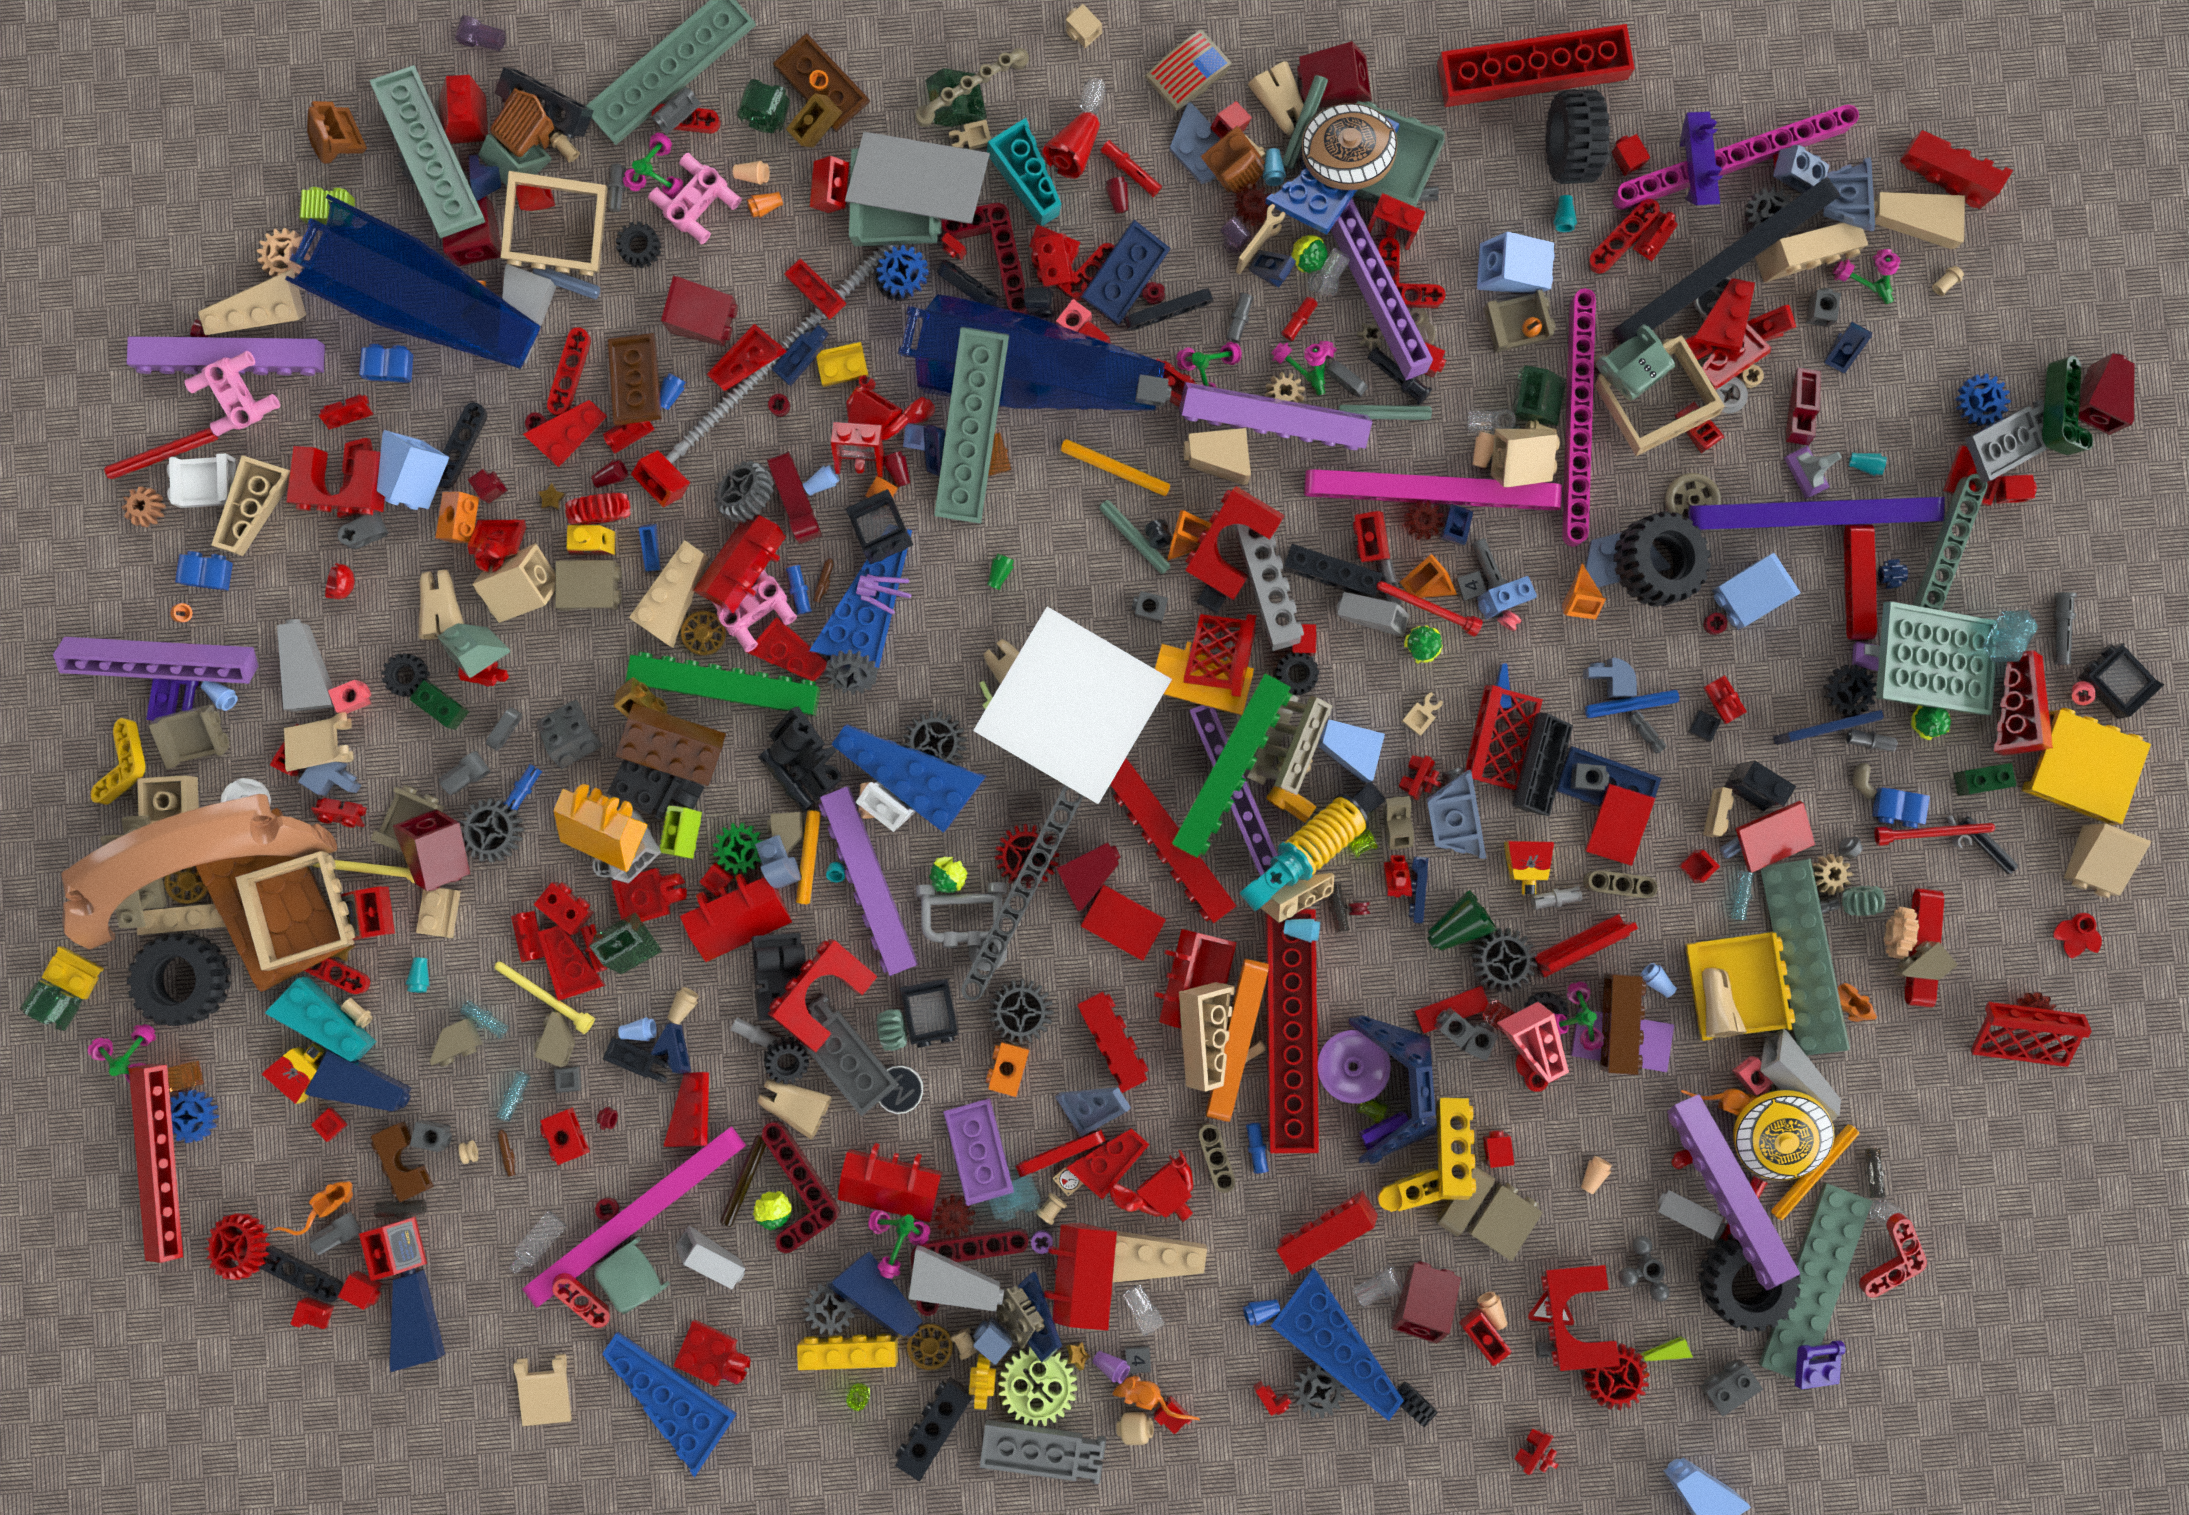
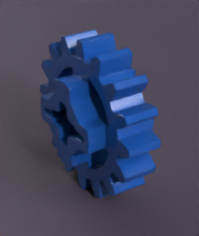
M902 245L901 250L897 251L896 247L893 246V253L890 254L885 251L886 259H879V264L882 266L877 268V273L882 275L878 278L879 282L885 283L883 286L885 291L891 289L892 296L899 292L901 298L905 297V293H909L913 297V290L916 289L921 292L920 284H927L926 278L923 277L929 275L928 269L925 268L928 265L927 261L921 260L923 257L921 252L915 255L914 247L907 251L905 245ZM894 261L892 268H889L890 264ZM899 264L906 271L907 279L901 274ZM914 275H917V278L911 282ZM898 282L900 284H903L904 286H899L894 283Z
M1984 374L1981 378L1979 375H1975L1963 382L1964 386L1957 390L1962 395L1955 398L1956 401L1961 402V405L1957 406L1956 409L1964 411L1961 418L1968 416V423L1971 424L1977 421V426H1982L1985 423L1988 426L1993 424L1994 420L2002 419V414L2008 412L2007 407L2004 405L2011 403V400L2005 398V395L2010 393L2009 390L2003 391L2002 389L2005 383H1996L1997 376L1989 380L1988 374ZM1975 386H1984L1982 389H1974ZM1984 411H1986V412H1990V411H1991V412H1992L1991 414H1988V415H1983V414H1982Z
M193 1089L189 1090L188 1093L186 1091L179 1092V1097L173 1096L170 1098L173 1103L170 1104L173 1135L177 1134L176 1141H181L184 1138L185 1143L193 1142V1140L195 1142L201 1141L203 1136L211 1135L209 1129L216 1128L217 1125L213 1122V1119L219 1118V1115L214 1114L213 1110H216L218 1106H211L212 1097L204 1098L206 1092L197 1093ZM185 1114H189V1115H192V1116H195V1117H198V1118H194V1119H193L192 1117L184 1116V1115H185Z

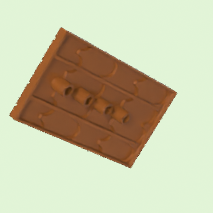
M278 808L271 811L277 817L283 816ZM280 855L242 856L196 865L200 877L225 923L238 954L241 955L253 983L260 992L349 947L347 946L270 971L261 970L235 877L291 861L298 857ZM309 866L255 883L276 959L341 940L335 917Z

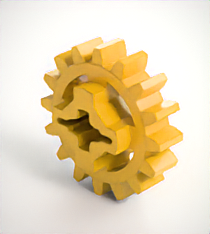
M983 1354L978 1356L977 1367L971 1368L969 1395H975L974 1409L986 1410L988 1396L994 1395L996 1369L990 1368V1360Z

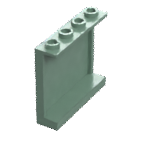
M1357 101L1356 104L1371 107L1385 117L1399 123V130L1396 133V158L1390 171L1377 183L1358 189L1354 196L1377 204L1381 194L1384 193L1416 207L1445 143V132L1436 125L1428 126L1422 124L1416 118H1405L1393 110L1377 108L1371 102L1363 103Z
M859 148L851 149V176ZM850 203L849 238L854 247L937 243V234H941V222L938 218Z

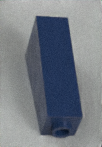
M327 1050L305 1094L333 1101L396 1111L408 1104L411 1098L409 1092L412 1087L359 1060L350 1062L331 1050Z
M870 1251L864 1253L827 1284L830 1289L897 1338L905 1336L910 1338L919 1330L917 1326L922 1322L921 1318L893 1281L880 1274L877 1268L879 1263Z
M413 1268L401 1272V1276L393 1280L390 1372L437 1360L445 1355L424 1269L416 1271Z

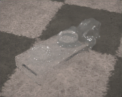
M550 1210L547 1211L517 1246L514 1255L518 1258L509 1269L517 1274L525 1265L530 1268L536 1264L566 1229L567 1225Z

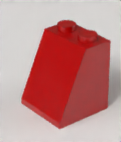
M470 74L446 76L439 95V115L441 125L450 144L484 142L488 135L486 95Z

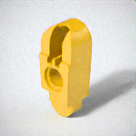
M1427 1169L1382 1187L1377 1196L1379 1205L1383 1209L1393 1212L1441 1200L1439 1199L1438 1169ZM1436 1179L1437 1186L1435 1188L1430 1187V1181ZM1416 1186L1417 1194L1411 1198L1407 1197V1188Z

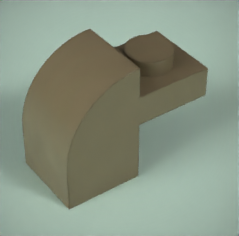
M1410 796L1386 799L1383 806V817L1389 849L1413 847L1414 830L1410 818Z

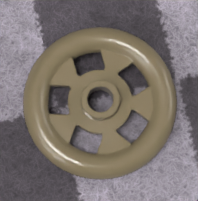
M1687 473L1677 477L1671 482L1665 494V507L1670 514L1675 512L1682 515L1684 509L1688 511V506L1720 505L1722 502L1719 488L1714 481L1699 473ZM1694 482L1695 489L1686 491L1684 484ZM1705 487L1711 495L1707 499H1705L1704 494L1701 492ZM1675 494L1682 495V505L1675 504ZM1692 496L1697 498V504L1691 503L1690 498Z

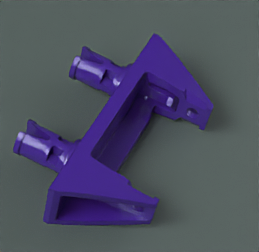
M1710 111L1687 112L1679 143L1680 147L1685 146L1690 183V190L1688 195L1685 196V200L1696 206L1720 204L1718 181L1723 175L1718 176L1722 168L1716 165L1713 134L1718 129H1713L1717 122L1711 119Z

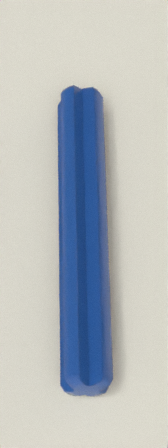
M1677 690L1588 705L1585 707V714L1587 718L1677 703L1680 698Z

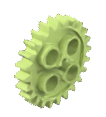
M1029 1347L1028 1353L1020 1348V1357L1013 1353L1011 1356L1013 1363L1005 1362L1008 1370H1001L1000 1375L1006 1379L999 1380V1385L1005 1388L999 1391V1395L1007 1396L1002 1401V1404H1010L1008 1413L1017 1412L1015 1420L1023 1416L1025 1417V1425L1032 1419L1035 1427L1038 1424V1420H1042L1043 1425L1046 1426L1048 1418L1055 1423L1056 1414L1061 1417L1065 1416L1063 1407L1071 1409V1404L1068 1400L1075 1401L1076 1396L1071 1392L1077 1391V1385L1071 1383L1077 1380V1375H1070L1074 1370L1073 1366H1065L1068 1362V1357L1062 1360L1059 1359L1061 1355L1060 1350L1047 1361L1042 1362L1046 1367V1370L1042 1373H1037L1033 1370V1365L1041 1363L1031 1347ZM1026 1368L1030 1372L1032 1378H1030L1029 1375L1024 1373L1023 1369ZM1018 1379H1023L1027 1382L1028 1386L1024 1389H1018L1014 1382ZM1033 1379L1035 1380L1036 1383H1040V1382L1043 1383V1384H1042V1389H1043V1391H1044L1049 1397H1051V1398L1053 1399L1052 1402H1049V1401H1048V1399L1046 1398L1045 1394L1043 1393V1391H1042L1039 1387H1037V1388H1035V1389L1033 1388V1387H1034V1381H1033ZM1056 1381L1061 1384L1062 1388L1054 1392L1050 1390L1048 1385ZM1033 1398H1040L1044 1404L1036 1408L1031 1405L1030 1401Z

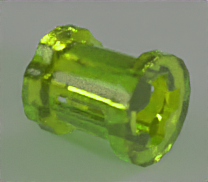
M1369 829L1348 843L1355 858L1360 857V854L1372 848L1374 850L1378 848Z
M1371 1099L1359 1103L1356 1112L1359 1114L1361 1112L1378 1124L1383 1118L1388 1105L1385 1103L1380 1104Z
M862 1383L853 1385L846 1397L848 1407L854 1411L863 1410L870 1399L869 1388ZM855 1393H858L861 1397L863 1396L862 1401H858V1398H853Z

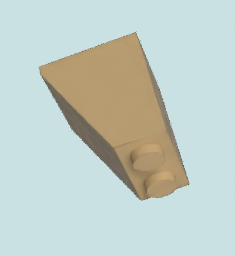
M1246 428L1192 433L1188 435V440L1184 441L1183 455L1184 461H1189L1190 468L1241 485H1248L1251 471Z
M1495 429L1491 476L1503 487L1553 481V474L1557 471L1555 453L1559 449L1560 444L1558 434L1551 429Z
M535 543L505 559L503 565L497 571L492 572V566L489 572H481L473 583L477 594L482 597L490 613L500 623L545 606L556 590V573Z
M2105 823L2083 825L2064 879L2072 881L2071 885L2084 890L2087 887L2095 890L2094 894L2100 897L2120 896L2150 846L2151 841Z

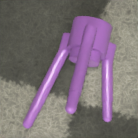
M867 574V577L860 576L856 594L861 595V600L868 601L890 614H894L895 611L870 597V595L875 596L876 591L911 598L909 593L878 586V582L909 583V579L879 577Z

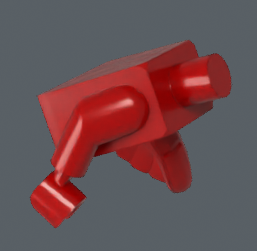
M866 375L859 377L860 386L854 389L846 401L848 423L881 425L882 440H888L900 432L908 423L918 424L927 421L935 413V405L930 399L925 397L918 398L902 413L903 409L872 391L876 386L873 378L865 384L868 380ZM858 446L859 448L867 449V446Z
M1178 1150L1180 1156L1176 1159L1169 1155L1170 1161L1137 1187V1193L1118 1183H1114L1110 1188V1197L1113 1203L1118 1208L1125 1209L1128 1212L1140 1210L1155 1217L1162 1215L1165 1218L1174 1212L1182 1222L1187 1220L1193 1212L1185 1202L1192 1197L1190 1192L1193 1190L1194 1184L1192 1170L1186 1162L1183 1152Z

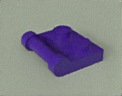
M153 678L146 720L153 721L157 717L176 713L180 684L186 685L182 711L192 709L196 686H199V681Z
M1836 1340L1826 1345L1799 1346L1797 1349L1795 1386L1800 1389L1840 1384L1841 1357L1846 1351L1844 1343ZM1829 1354V1358L1810 1360L1814 1356Z

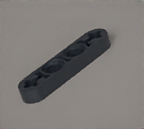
M1206 288L1130 314L1124 318V322L1128 331H1134L1204 307L1214 300L1210 289Z
M473 402L466 405L442 452L449 457L451 451L459 450L461 456L456 462H451L448 459L447 464L455 468L452 470L445 467L443 474L448 475L449 479L448 481L440 480L438 486L441 488H450L456 483L487 420V411L479 403ZM477 409H478V412L480 413L479 418H478V417H474V418H473V416L471 415V412H472V411H475V412H476ZM468 421L469 423L474 424L475 428H472L470 425L465 424V422ZM463 429H469L471 432V437L467 441H461L459 438V434Z
M266 1247L265 1251L270 1253L269 1258L274 1261L265 1262V1264L259 1266L260 1269L325 1302H333L339 1299L338 1295L343 1287V1283L339 1279L276 1247ZM286 1262L292 1263L295 1267L292 1275H287L283 1270ZM307 1273L315 1275L316 1283L314 1286H309L305 1283L304 1278ZM320 1285H323L325 1287H330L334 1285V1291L336 1293L330 1296L329 1289L322 1287L319 1290H317V1288L320 1287Z

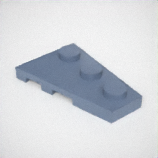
M1118 1087L1060 1092L1055 1096L1081 1137L1131 1109Z

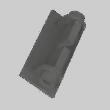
M685 87L651 118L667 135L694 112L701 103L695 97L692 90Z

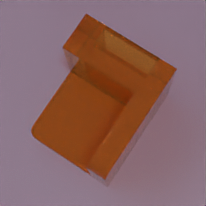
M199 1061L167 1068L169 1093L204 1084Z

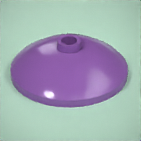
M1349 1030L1336 1034L1326 1042L1319 1054L1318 1075L1320 1081L1328 1093L1340 1101L1347 1103L1369 1101L1381 1093L1389 1080L1391 1065L1388 1053L1358 1030ZM1351 1062L1357 1064V1070L1354 1072L1348 1068Z

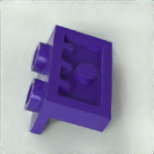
M1400 1111L1360 1131L1359 1134L1367 1150L1369 1151L1408 1121V1118L1404 1112Z

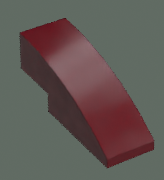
M1799 367L1796 369L1787 418L1786 442L1809 446L1816 436V416L1820 412L1821 371Z

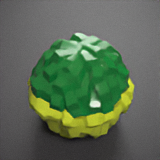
M1316 235L1302 236L1293 245L1291 256L1296 261L1295 265L1301 272H1308L1310 274L1313 271H1320L1328 261L1326 246L1323 240Z
M1426 625L1422 627L1417 626L1405 637L1404 648L1408 647V650L1416 660L1415 662L1418 664L1420 662H1431L1441 653L1442 639L1439 631Z
M1918 705L1911 717V726L1921 738L1931 740L1933 737L1944 735L1950 730L1951 719L1945 709Z
M944 856L937 858L933 863L929 878L932 881L931 885L936 891L954 893L955 891H960L965 885L968 873L962 866L961 861L953 863V857Z
M781 1191L776 1193L766 1192L761 1195L760 1200H756L753 1216L757 1224L769 1231L775 1230L778 1227L784 1226L788 1221V1217L791 1216V1203L788 1201V1197Z

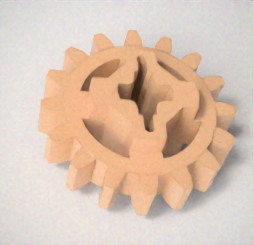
M283 228L282 233L274 229L273 236L268 233L265 234L268 240L266 242L260 240L259 243L263 246V249L257 250V253L262 256L257 259L263 265L262 269L269 273L271 277H275L292 268L294 274L298 273L302 276L301 268L308 269L309 266L305 261L311 260V256L306 253L311 250L305 244L306 240L302 236L299 237L296 231L293 230L290 233L286 228Z
M1899 907L1898 910H1894V916L1888 919L1885 925L1886 933L1884 937L1888 957L1904 960V957H1908L1909 951H1912V947H1915L1919 924L1918 920H1915L1917 913H1914V909Z

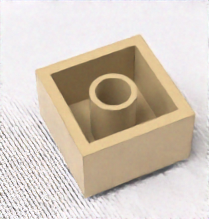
M198 777L137 778L138 815L150 816L151 823L199 808Z

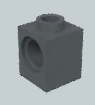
M1830 288L1816 290L1809 298L1806 324L1826 327L1834 324L1838 319L1841 293L1833 292V289ZM1820 302H1824L1828 310L1822 309Z
M1140 374L1137 382L1135 402L1163 407L1165 401H1169L1172 387L1168 386L1169 379Z
M1140 591L1139 597L1134 596L1131 610H1135L1134 617L1162 624L1168 598ZM1151 601L1155 604L1156 609L1150 613L1145 612L1142 608L1143 603Z
M1581 763L1572 765L1570 788L1601 791L1608 785L1609 773L1606 772V766ZM1588 771L1593 772L1595 775L1593 784L1586 781L1585 776Z
M1450 1007L1447 1011L1443 1010L1436 1018L1437 1023L1434 1025L1460 1048L1464 1046L1477 1030ZM1452 1021H1458L1459 1023L1455 1031H1449L1448 1029Z
M1480 1022L1479 1026L1472 1023V1026L1477 1030L1461 1050L1487 1061L1498 1035L1492 1032L1493 1027L1483 1022ZM1483 1033L1486 1037V1042L1483 1046L1478 1047L1475 1044V1038L1478 1034Z
M428 1120L415 1122L410 1146L434 1152L443 1151L450 1145L452 1133H449L451 1126ZM431 1130L437 1134L436 1142H432L429 1139V1132Z

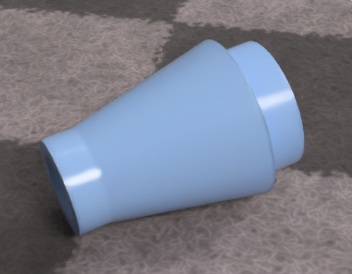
M831 465L822 466L808 481L803 483V487L811 496L814 493L836 486V483L840 480Z
M204 681L201 684V689L205 691L217 709L227 711L236 704L238 697L235 695L234 690L218 682Z
M1651 963L1641 972L1640 976L1643 977L1646 985L1660 992L1666 998L1675 993L1677 988L1672 984L1660 965Z
M645 1017L619 1026L618 1032L621 1040L650 1041L651 1038L656 1037L657 1027L653 1019Z

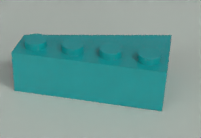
M1024 118L989 140L987 153H990L989 158L1037 224L1044 226L1059 216L1062 204L1052 179L1048 175L1043 157L1039 153L1034 135L1030 131L1027 118Z
M310 977L297 978L265 1012L268 1016L350 1062L360 1060L377 1042L361 1026H356L355 1021L345 1012L341 1011V1007Z

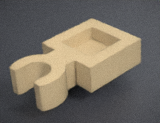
M986 119L965 124V132L958 130L949 132L950 139H959V142L952 144V147L963 148L964 145L968 144L969 149L973 150L987 146L988 141L991 140Z
M1432 692L1425 696L1423 706L1417 702L1401 721L1418 736H1421L1436 718L1431 712L1439 709L1443 704L1441 700L1436 705L1430 704L1429 700L1433 696Z

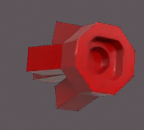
M497 661L471 678L460 667L458 671L461 681L478 683L487 687L494 686L497 681L506 682L509 677L507 670L497 668Z

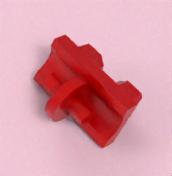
M1725 675L1703 687L1724 724H1728L1737 717L1747 713L1738 697V693L1734 691Z
M1412 755L1408 767L1417 771L1416 777L1412 779L1403 776L1399 787L1417 801H1419L1423 790L1425 793L1430 794L1433 787L1441 788L1442 783L1437 781L1440 772L1433 770L1436 762L1427 755L1424 758Z
M1391 855L1390 862H1384L1383 865L1387 896H1395L1396 898L1401 897L1403 894L1412 896L1409 867L1405 856Z
M1533 1428L1526 1440L1537 1447L1534 1454L1532 1455L1521 1448L1514 1458L1524 1468L1523 1472L1529 1476L1533 1473L1540 1459L1543 1462L1539 1469L1544 1473L1549 1466L1557 1469L1559 1465L1553 1460L1558 1453L1555 1449L1551 1448L1547 1455L1544 1454L1554 1438L1549 1432L1544 1434Z

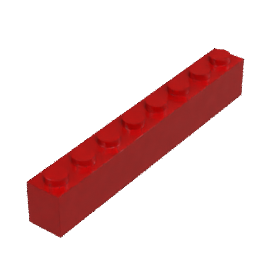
M1125 758L1109 785L1115 791V794L1112 795L1120 807L1125 805L1130 811L1127 814L1128 818L1134 826L1139 824L1144 830L1141 835L1149 845L1153 843L1158 851L1155 854L1163 864L1168 862L1173 870L1169 873L1177 883L1182 881L1187 889L1184 893L1192 903L1196 900L1200 905L1201 909L1198 912L1206 922L1211 920L1212 923H1215L1237 905L1200 856L1196 858L1172 844L1179 831L1178 826L1128 759Z
M147 1064L130 1067L129 1078L145 1261L163 1263L182 1258L183 1248L168 1070L166 1064Z

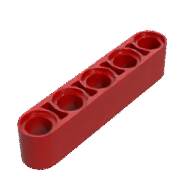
M1847 524L1844 529L1846 635L1850 640H1874L1877 635L1875 530L1872 524Z
M1922 888L1914 890L1911 909H1914V913H1917L1915 920H1918L1919 929L1917 932V943L1908 954L1910 957L1917 952L1916 948L1925 941L1940 942L1941 944L1944 913V893L1941 890ZM1906 977V1004L1934 1007L1937 1000L1938 980Z

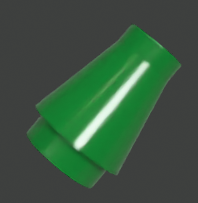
M997 553L996 557L992 559L987 585L1000 590L1002 584L1013 570L1015 560Z

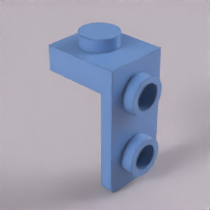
M1526 576L1488 590L1477 598L1478 607L1487 620L1506 609L1535 599L1537 594L1529 577Z

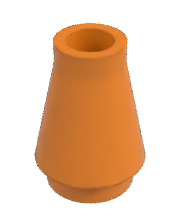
M779 192L751 195V198L746 200L753 218L757 216L761 218L783 205Z

